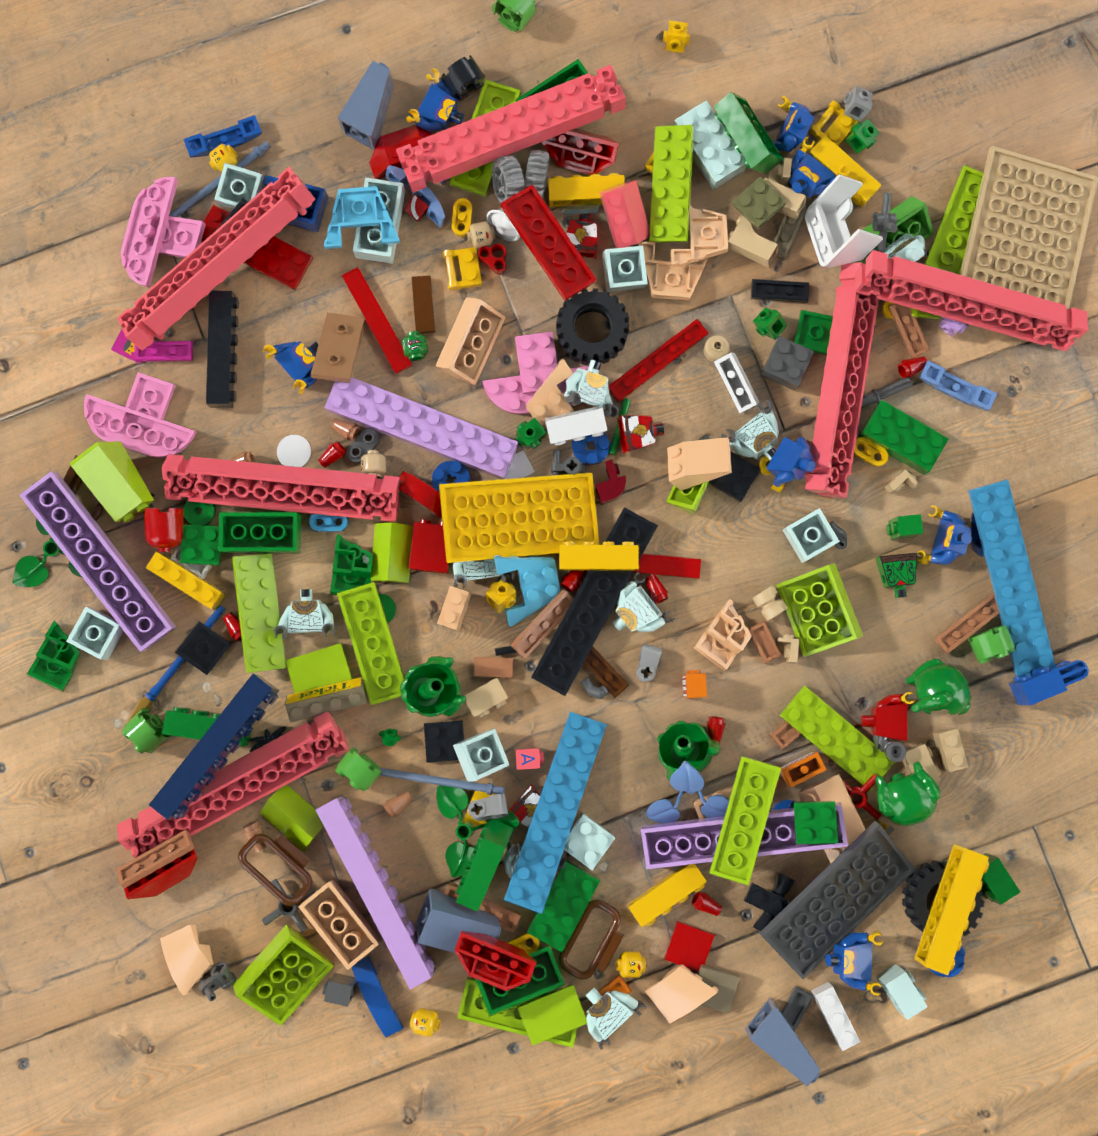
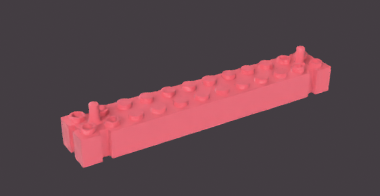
M608 65L598 69L595 76L591 77L590 73L418 140V146L412 148L411 144L396 149L411 190L414 193L426 188V183L429 181H433L434 184L495 161L496 158L510 155L601 119L606 111L610 110V113L613 114L624 110L626 97L620 84L617 85V77L612 66Z
M290 167L278 176L279 179L274 184L272 182L268 184L135 301L134 307L131 309L127 308L117 317L120 326L124 328L122 330L128 340L142 351L154 342L153 337L162 340L164 333L172 324L179 321L188 310L194 308L203 297L209 295L212 289L221 284L228 275L236 271L244 261L251 258L260 247L266 245L275 234L281 232L284 226L296 219L298 213L301 216L307 213L305 208L312 204L315 197Z
M872 250L866 258V264H862L855 273L856 293L867 296L872 293L876 295L877 299L1044 346L1049 343L1052 344V348L1065 352L1074 344V338L1079 339L1088 331L1087 311L1077 308L1066 309V305L900 257L895 256L890 259L888 254Z
M862 262L841 266L839 279L842 285L835 289L836 303L833 311L830 340L827 348V358L812 441L811 454L814 456L813 461H815L816 467L813 472L806 471L805 489L813 493H819V495L826 498H847L849 483L846 481L847 476L851 475L879 301L875 294L871 293L867 296L855 292V273L862 264L865 265Z
M168 454L162 465L163 480L167 481L164 486L165 498L169 500L181 501L182 497H188L190 502L372 520L374 516H381L382 521L396 522L400 509V496H398L400 477L384 475L383 479H377L375 474L192 456L190 460H185L182 455Z
M329 711L315 717V721L309 725L306 722L217 770L213 774L215 776L214 780L208 786L205 785L202 788V795L196 802H191L188 806V813L182 819L167 820L152 807H149L139 812L138 818L132 819L130 817L117 824L118 840L126 850L131 849L132 856L136 858L184 830H187L190 836H193L329 762V757L335 755L337 758L350 751L346 736L341 728L336 725Z

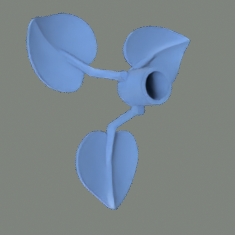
M684 761L670 777L671 786L680 791L676 802L672 805L667 799L658 800L652 803L646 811V816L655 822H676L680 817V811L676 807L679 805L683 792L693 794L698 791L701 802L704 804L701 807V813L707 818L725 816L730 799L723 795H712L706 801L701 790L704 787L703 777L692 765Z

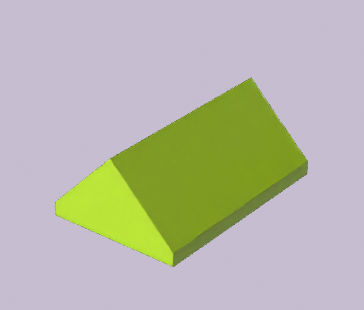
M709 481L682 491L673 485L666 502L693 515Z
M392 522L375 524L371 581L410 583V569L408 567L413 526Z
M288 784L275 792L260 812L265 819L303 852L324 828L316 809Z

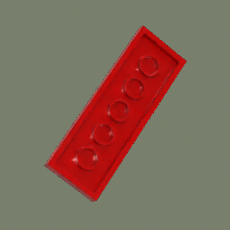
M533 184L501 202L500 207L564 301L596 283V277Z
M213 204L204 220L206 226L201 242H204L216 231L230 214L229 212ZM273 236L266 245L260 247L243 264L296 291L313 257Z

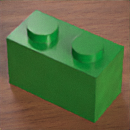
M921 514L897 516L888 521L886 531L887 535L890 536V540L914 538L924 534Z

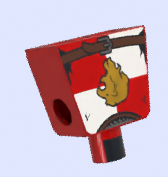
M581 211L579 220H570L566 234L582 257L596 259L597 224L590 222L591 213Z
M622 415L617 418L623 454L656 443L655 436L664 434L663 424H653L651 416Z
M532 784L509 809L517 816L519 822L528 828L541 795Z

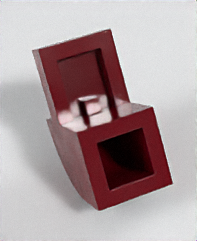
M612 459L604 463L609 480L598 483L595 486L601 505L617 500L623 494L626 486V476H617L620 474L617 463H613Z

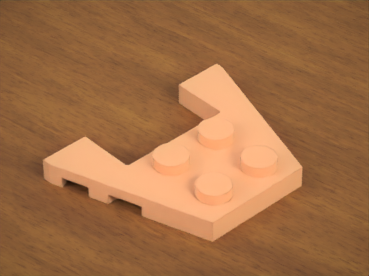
M690 205V249H671V268L728 252L727 216L706 209L698 210Z
M639 242L638 246H643L647 282L652 298L690 301L709 258L693 262V264L690 263L671 268V262L654 260L656 242Z
M564 359L559 361L556 368L549 374L542 386L539 387L526 404L529 413L533 418H536L546 431L547 438L549 436L545 418L574 412L557 384L573 374Z

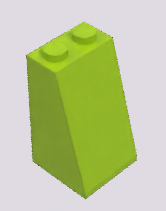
M121 441L96 442L70 462L71 467L115 522L124 521L127 523L132 521L137 513L145 511L146 508H149L148 505L154 501Z

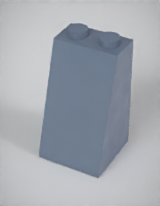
M372 61L338 116L343 133L372 150L375 149L381 136L394 87L390 70L384 63Z
M432 888L429 889L416 920L418 943L455 953L454 950L461 931L483 933L498 938L501 933V926L499 925L498 917L480 909L477 912L456 903L457 899Z
M769 997L745 1028L749 1039L806 1086H809L810 1083H814L818 1079L820 1069L775 1002Z

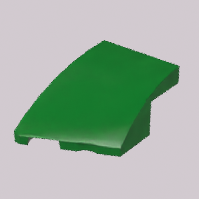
M337 534L330 595H337V593L371 583L373 554L361 549L357 544L347 541L342 535Z
M53 621L45 634V640L36 653V659L27 672V676L64 692L81 653L74 645L67 642L68 636L56 621Z

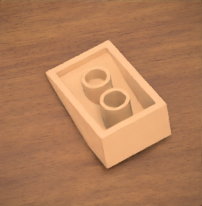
M727 437L687 441L667 448L669 482L681 491L732 473L730 442Z

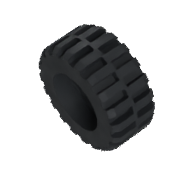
M593 288L591 292L584 289L580 294L577 293L570 300L564 301L563 307L558 312L556 334L558 336V343L560 347H563V352L566 355H570L571 359L575 362L577 360L581 361L583 365H587L591 360L605 364L609 362L610 358L614 359L618 356V352L623 350L627 341L630 325L628 313L625 312L624 304L618 302L619 298L615 295L609 296V292L606 290L601 293L598 292V288ZM587 312H597L604 315L609 320L611 326L608 337L596 343L582 340L575 332L574 326L577 318Z
M936 860L932 861L931 864H921V869L915 868L916 870L913 872L912 878L908 877L905 881L908 883L907 888L903 887L902 891L905 895V898L902 899V904L906 907L905 914L911 919L910 922L922 932L930 914L926 903L928 893L933 886L941 882L947 861L940 862ZM982 889L976 893L974 899L976 901L975 908L970 912L967 919L969 920L967 930L963 931L962 935L964 936L970 934L968 929L971 927L975 929L977 927V918H982L983 913L980 912V908L984 907L985 901L981 900V896L984 895Z

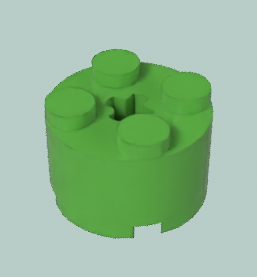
M496 0L492 10L494 15L498 14L500 17L498 21L504 27L514 32L518 29L520 32L534 16L536 0Z
M1006 625L989 629L978 636L974 635L968 638L979 664L988 662L995 657H1004L1015 651V645Z
M142 708L125 724L122 730V734L135 744L134 748L141 754L144 752L153 753L170 737V735L162 734L164 721L157 714L153 716L149 714L150 710Z
M351 747L350 751L337 764L335 771L340 776L349 778L351 780L349 784L355 789L368 790L383 771L367 755H359L357 753L359 750Z

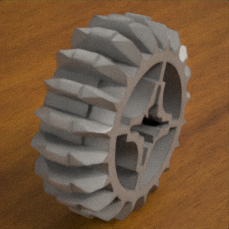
M532 150L528 158L525 188L533 184L543 199L548 176L549 154L542 150Z
M507 155L496 158L492 166V182L497 200L501 204V202L524 190L525 182L523 170L514 156Z

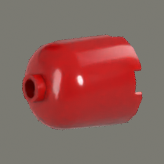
M146 508L144 525L147 544L158 548V552H170V548L179 546L183 538V509L168 508V512H160L159 508Z

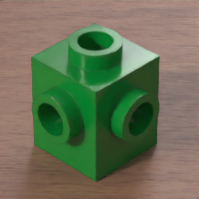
M868 119L862 123L858 121L850 129L852 132L845 141L858 154L864 149L872 147L876 143L875 138L880 132Z
M766 307L753 320L758 334L763 337L768 336L774 340L788 326L777 310H771Z
M533 418L528 423L524 421L517 427V437L515 439L520 447H525L526 450L531 447L535 449L542 443L541 440L546 437V431L536 418Z

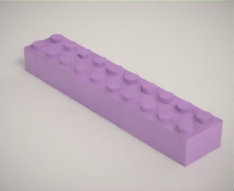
M352 377L350 383L335 381L324 407L331 414L449 460L458 461L462 465L498 479H506L519 446L515 440Z
M51 471L19 495L140 652L146 651L177 628L59 473Z
M342 795L316 809V812L409 989H412L432 978L436 964L431 956H427L425 952L426 945L418 943V937L415 933L417 928L414 922L408 920L406 916L408 913L403 903H399L397 899L398 892L395 886H390L387 880L389 875L386 869L380 867L378 863L380 858L377 852L371 850L369 843H371L366 832L362 833L359 827L361 822L358 816L352 814L350 810L352 805L349 799L344 798Z
M841 802L835 803L838 843L796 844L794 808L769 810L757 857L848 846ZM725 816L644 825L641 828L646 869L712 862Z

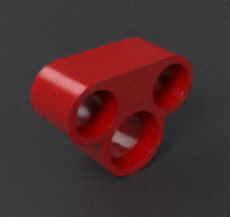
M497 243L491 246V248L483 246L478 250L479 260L497 275L505 273L507 252L504 245ZM501 250L504 254L502 257L496 258L493 256V253ZM487 253L488 256L482 257V254ZM498 265H502V266H503L502 269H497L496 267H497Z

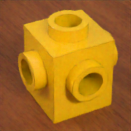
M669 20L668 31L664 30L663 42L666 43L665 51L684 53L685 45L689 46L690 34L687 33L688 23Z
M502 580L494 582L489 590L485 592L486 602L498 614L505 608L512 607L516 602V588L510 582L504 583Z

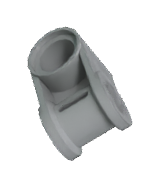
M643 643L637 668V678L640 681L649 682L655 677L662 648ZM646 668H648V672L651 673V675L644 678V674L641 673V671H644Z
M505 794L492 795L488 798L472 801L468 806L469 814L477 821L507 816L508 809ZM477 807L483 809L480 810L479 815L475 813V811H477Z

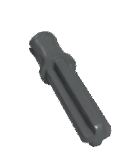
M906 377L880 389H872L871 392L863 395L861 409L874 403L878 404L880 400L912 387L911 379Z

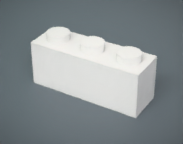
M729 353L714 361L739 413H745L757 407L760 402L736 354Z
M602 406L545 418L550 444L562 445L566 443V440L573 439V441L585 439L584 436L592 434V437L603 435L604 431H607Z
M827 982L811 990L840 1049L844 1051L860 1043L833 986Z

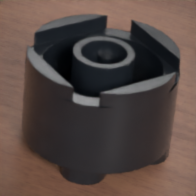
M469 55L468 60L466 57H463L447 68L449 73L447 75L443 73L441 76L453 97L458 98L459 101L467 98L468 92L471 90L477 91L484 85L482 81L485 78L484 73L471 55Z

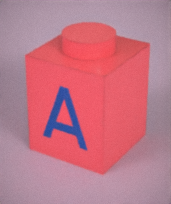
M540 748L516 749L517 770L541 768L540 764H544V752H540Z

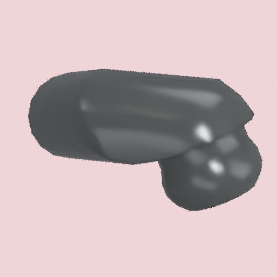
M833 521L830 522L829 525L840 541L835 546L838 549L846 548V532Z
M589 677L580 682L590 697L603 699L608 694L605 686L595 687Z

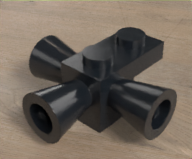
M777 872L773 891L751 882L744 901L764 911L753 925L755 929L762 931L775 916L789 905V900L784 896L795 883V880Z

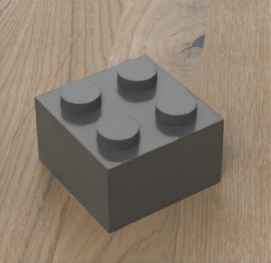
M778 336L760 376L795 391L800 385L814 351Z

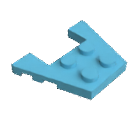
M377 186L338 189L332 211L333 215L328 226L326 240L324 241L325 249L342 248L341 228L381 225L383 245L400 243Z
M494 556L498 575L515 570L518 572L524 603L505 608L509 627L550 603L561 591L556 564L553 558Z

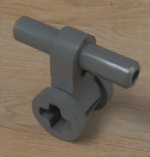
M553 451V464H551L553 476L566 473L575 475L586 472L585 465L576 457H570L564 463H561V451Z
M226 962L217 963L211 969V976L206 979L203 975V978L199 981L200 990L203 995L207 996L209 1001L216 999L214 991L219 987L227 989L236 981V975L229 971V966Z

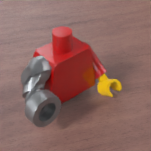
M913 691L907 692L904 695H888L878 701L876 707H872L871 715L861 716V726L872 727L875 746L881 752L885 751L886 757L893 762H899L905 758L906 748L902 743L891 742L888 738L908 741L907 704L916 702V700L910 701L908 699L909 694H915Z

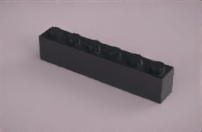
M211 291L209 293L206 404L210 408H233V404L237 399L236 391H234V383H237V373L234 372V366L237 365L238 361L237 353H235V346L238 345V336L235 334V328L239 324L238 316H236V309L239 308V299L232 291Z

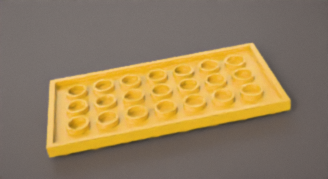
M592 473L439 485L447 563L494 559L496 555L502 557H523L559 553V546L563 545V542H575V545H583V542H595V545H600Z

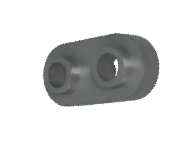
M372 429L362 431L348 447L347 457L351 462L361 463V457L367 454V451L374 450L377 447L379 436L376 431ZM368 435L372 436L371 441H366ZM354 450H359L357 456L353 455Z

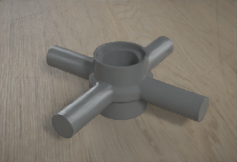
M884 192L882 213L874 212L872 214L873 230L879 231V236L883 238L878 244L877 251L885 252L887 231L894 233L898 229L896 214L890 213L891 192Z
M277 879L271 881L287 897H294V895H287ZM313 886L300 902L316 892ZM279 901L278 908L262 919L266 926L281 915L291 916L301 933L308 929L298 913L300 902L293 905V910H287L285 904Z

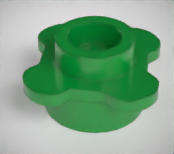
M386 729L379 732V736L382 737V743L386 746L396 745L401 740V736L397 734L398 731L396 729Z

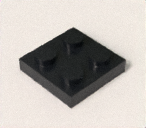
M730 451L732 473L710 480L708 484L735 500L742 502L760 468Z
M198 621L175 650V653L208 675L230 647L231 643L201 621Z
M463 720L424 723L426 763L459 760L453 745L464 740Z

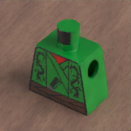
M917 553L877 557L876 563L884 588L894 587L895 598L907 597L906 586L916 583Z

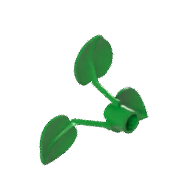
M36 518V527L38 531L43 535H49V533L46 531V529L43 527L40 521ZM52 537L43 545L44 554L41 563L35 556H24L17 562L12 584L29 588L39 586L46 581L49 572L43 565L47 557H57L60 554L65 555ZM69 561L70 571L74 575L82 577L80 573L77 571V569L73 566V564Z
M439 785L437 787L436 800L441 814L448 819H453L459 814V825L455 832L462 842L458 841L450 844L445 853L451 877L454 878L464 874L474 847L468 846L467 839L473 836L476 830L483 828L485 824L489 825L491 819L486 820L487 823L474 826L471 822H463V813L461 811L468 806L467 793L461 788ZM508 810L507 816L492 818L512 827L511 835L519 825V819L510 810Z

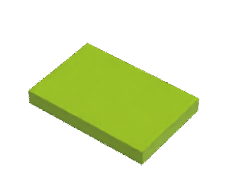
M342 643L285 660L295 693L352 679Z
M573 984L518 1006L532 1046L587 1024L586 1015Z

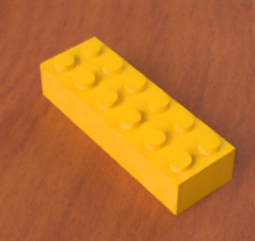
M956 844L953 845L914 957L923 966L945 975H949V972L953 970L956 951H959L962 945L961 937L963 931L965 932L969 925V920L967 919L970 912L975 908L976 901L974 899L976 893L981 890L983 873H986L989 867V857Z

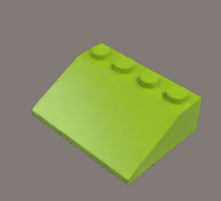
M835 563L776 585L781 599H783L788 607L786 612L796 639H799V646L803 657L863 636Z
M286 924L233 984L237 998L281 1026L329 973L334 964L305 937Z

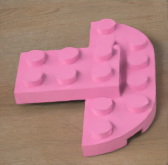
M175 177L157 179L154 181V184L147 189L144 188L139 193L133 204L122 244L121 259L123 266L129 274L128 276L141 286L150 288L158 255L187 257L201 244L206 226L203 221L169 216L178 184V179Z
M553 331L515 337L520 376L483 381L485 392L492 403L511 414H530L526 404L558 365ZM589 366L578 367V368L584 369V370H587V371H588V367H589ZM571 368V371L574 373L577 368ZM568 378L557 384L563 395L567 390L566 380Z
M138 372L125 407L86 394L84 401L85 418H87L91 430L106 442L121 441L124 448L150 457L165 458L168 454L175 455L184 450L192 442L196 434L194 430L163 420L176 387L174 384Z

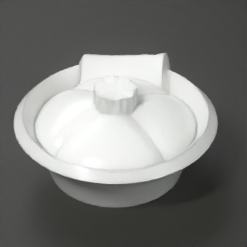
M502 208L488 212L487 222L489 225H493L494 232L498 237L511 242L519 240V233Z

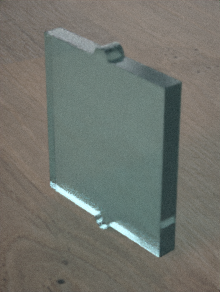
M574 205L563 206L562 208L564 214L598 213L599 206Z

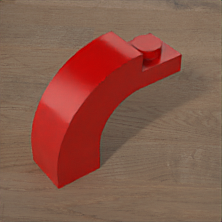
M402 471L399 476V491L442 519L440 492L412 474Z

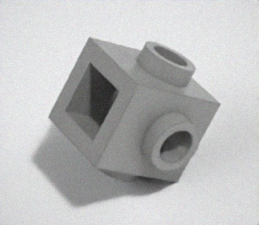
M855 86L845 96L844 115L861 122L873 106L872 93Z

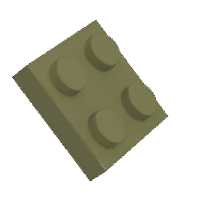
M758 177L732 201V206L758 230L786 205V200L761 177Z

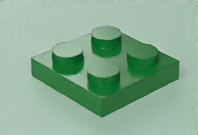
M801 310L794 343L814 351V353L827 355L833 316Z
M183 524L180 563L220 566L222 552L218 551L219 526Z
M835 801L794 802L796 844L838 843Z

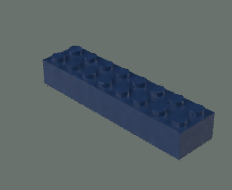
M253 673L150 802L149 806L167 820L182 819L188 813V806L191 802H196L202 795V788L205 785L208 786L214 780L215 776L213 774L217 769H222L228 761L226 759L231 752L234 753L241 744L239 742L243 736L247 737L253 730L252 725L255 721H260L266 713L264 711L269 704L272 705L277 700V693L280 690L262 676Z

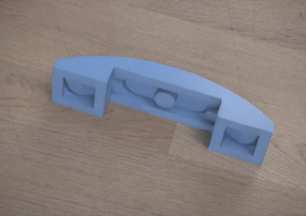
M389 165L385 177L389 181L403 183L412 192L404 170ZM428 187L414 192L413 194H417L429 205L426 216L441 228L445 215L436 196Z
M929 360L926 362L920 375L922 381L941 393L982 410L990 411L997 396V393L981 385L977 387L946 372L945 368Z

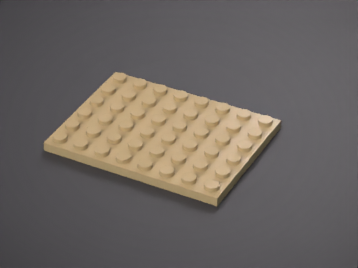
M995 146L990 147L960 275L1066 305V309H1069L1098 177Z

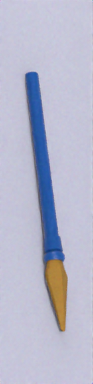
M219 605L205 622V625L211 629L226 609ZM178 656L156 685L145 694L144 698L138 701L128 722L142 708L150 709L152 702L156 700L162 688L185 661L183 658Z

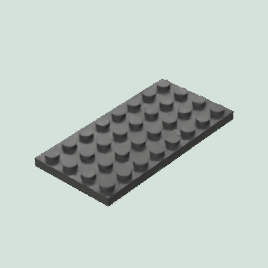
M874 821L759 934L804 979L825 959L827 954L834 950L835 944L841 943L916 869L880 824Z

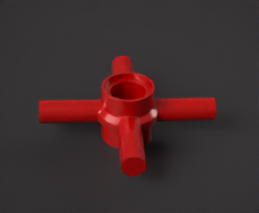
M873 774L862 787H851L842 779L850 798L854 794L862 795L859 801L852 800L855 808H863L873 818L878 820L882 814L867 802V792L876 784L875 778L877 775Z

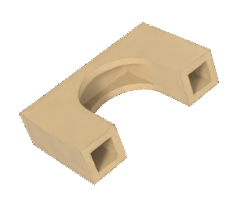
M764 178L786 200V205L779 212L797 220L806 205V196L796 193L792 189L768 178ZM740 215L736 222L737 227L728 235L729 250L769 268L778 253V244L756 234L752 224L743 215Z

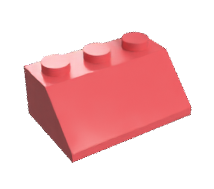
M636 180L599 192L616 248L629 247L650 237V229Z

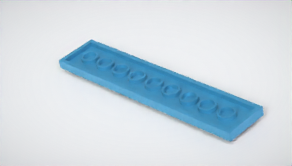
M1005 479L970 489L968 494L1002 626H1007L1015 645V651L1010 653L1015 676L1032 674V670L1040 667H1053L1055 662L1009 480Z
M573 712L569 713L504 901L542 914L607 724Z

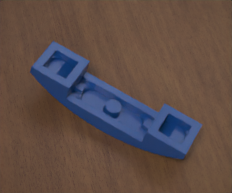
M256 116L237 121L238 125L202 136L200 133L183 139L190 158L208 156L220 144H229L232 148H235L262 134Z
M368 956L358 961L351 967L363 998L383 1035L388 1037L404 1029L396 1010H393L377 977L378 973L370 957Z

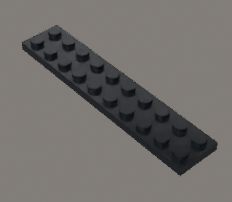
M624 507L605 542H614V545H622V542H634V545H638V558L640 560L658 525ZM589 570L532 674V679L566 696L634 570Z

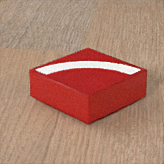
M414 194L404 207V210L419 222L428 211L429 205L417 194Z

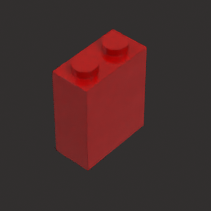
M420 520V523L415 522L408 568L410 570L449 574L450 563L446 561L443 522H439V525L431 524L429 520Z

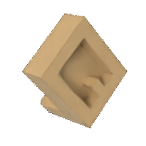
M784 158L782 164H778L770 170L768 179L786 185L790 178L792 158Z
M905 469L884 488L889 493L894 490L898 492L905 486V483L910 488H913L918 482L916 481V476Z
M782 634V638H777V642L788 643V646H785L784 658H787L788 663H797L799 639H794V635Z

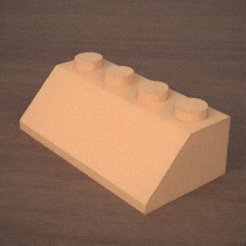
M466 298L436 363V367L448 375L476 385L506 317L480 299Z
M839 774L805 786L797 793L801 802H841L848 846L866 830ZM848 846L824 849L830 863Z

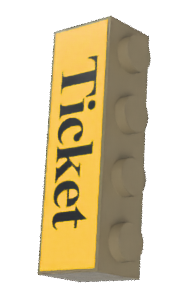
M359 677L286 695L285 708L290 722L319 716L327 711L331 713L367 704V691L363 678Z

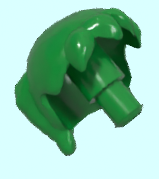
M431 656L426 663L409 669L400 685L401 698L407 704L408 711L426 717H434L441 714L452 716L460 709L461 705L466 701V696L460 695V684L455 671L451 668L454 663L453 658Z
M934 658L924 662L911 676L905 679L907 684H915L919 701L911 707L915 713L923 711L931 714L932 711L947 709L950 715L957 713L962 715L971 708L970 701L972 697L966 678L958 669L945 664L940 659Z
M678 721L675 724H670L666 731L657 737L659 744L658 756L667 770V779L669 781L671 775L684 761L688 762L700 773L710 764L712 758L720 753L719 742L710 739L699 723Z
M920 762L913 764L914 773L907 776L904 773L894 774L889 783L882 776L875 778L878 788L877 801L879 811L897 825L913 826L922 823L930 818L936 809L941 789L935 780L926 773Z

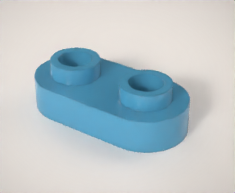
M312 514L309 524L317 532H342L348 527L349 520L347 517ZM319 519L323 520V524L321 526L317 525V521ZM338 519H342L340 526L336 525Z

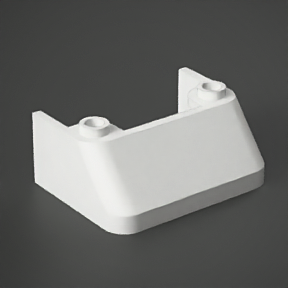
M840 174L807 208L805 213V221L819 263L827 268L861 261L883 240L882 236L858 229L850 236L845 219L853 210L851 197L863 186V183Z

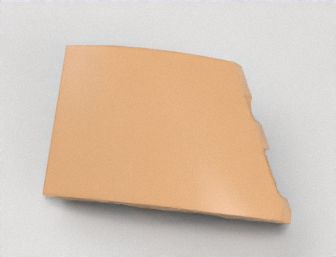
M731 599L719 611L694 646L696 651L723 671L728 669L735 656L743 651L752 637L748 628L744 625L741 615L737 614Z
M191 924L160 938L169 971L183 996L190 994L189 990L203 978L204 973L213 965L210 945L199 944L196 925Z
M681 964L670 970L661 981L648 987L645 992L670 1024L706 1002L719 990L715 986L710 987L704 983L702 977L692 973L690 969Z

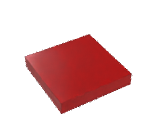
M677 921L664 960L678 965L682 964L688 969L699 972L701 964L705 965L715 935Z

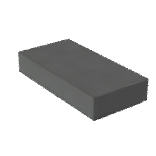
M796 985L781 1011L794 1031L797 1029L813 998L812 994Z

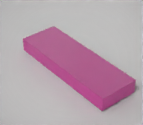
M153 342L143 351L135 345L134 361H193V342Z

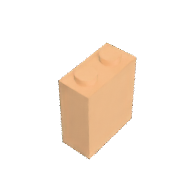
M450 586L437 624L459 632L472 595L467 591Z

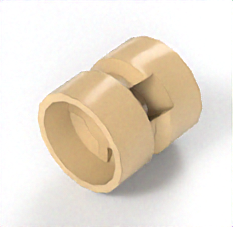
M774 585L752 598L756 606L762 608L761 614L766 621L788 608L783 599H778L779 593Z

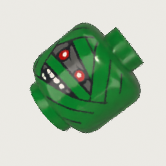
M418 331L407 333L408 336L402 339L404 356L408 357L410 361L424 359V356L428 353L426 337L419 334Z

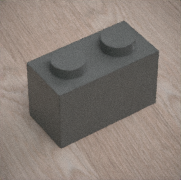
M335 973L324 984L322 994L325 995L324 1001L348 1007L354 997L357 984L356 979Z

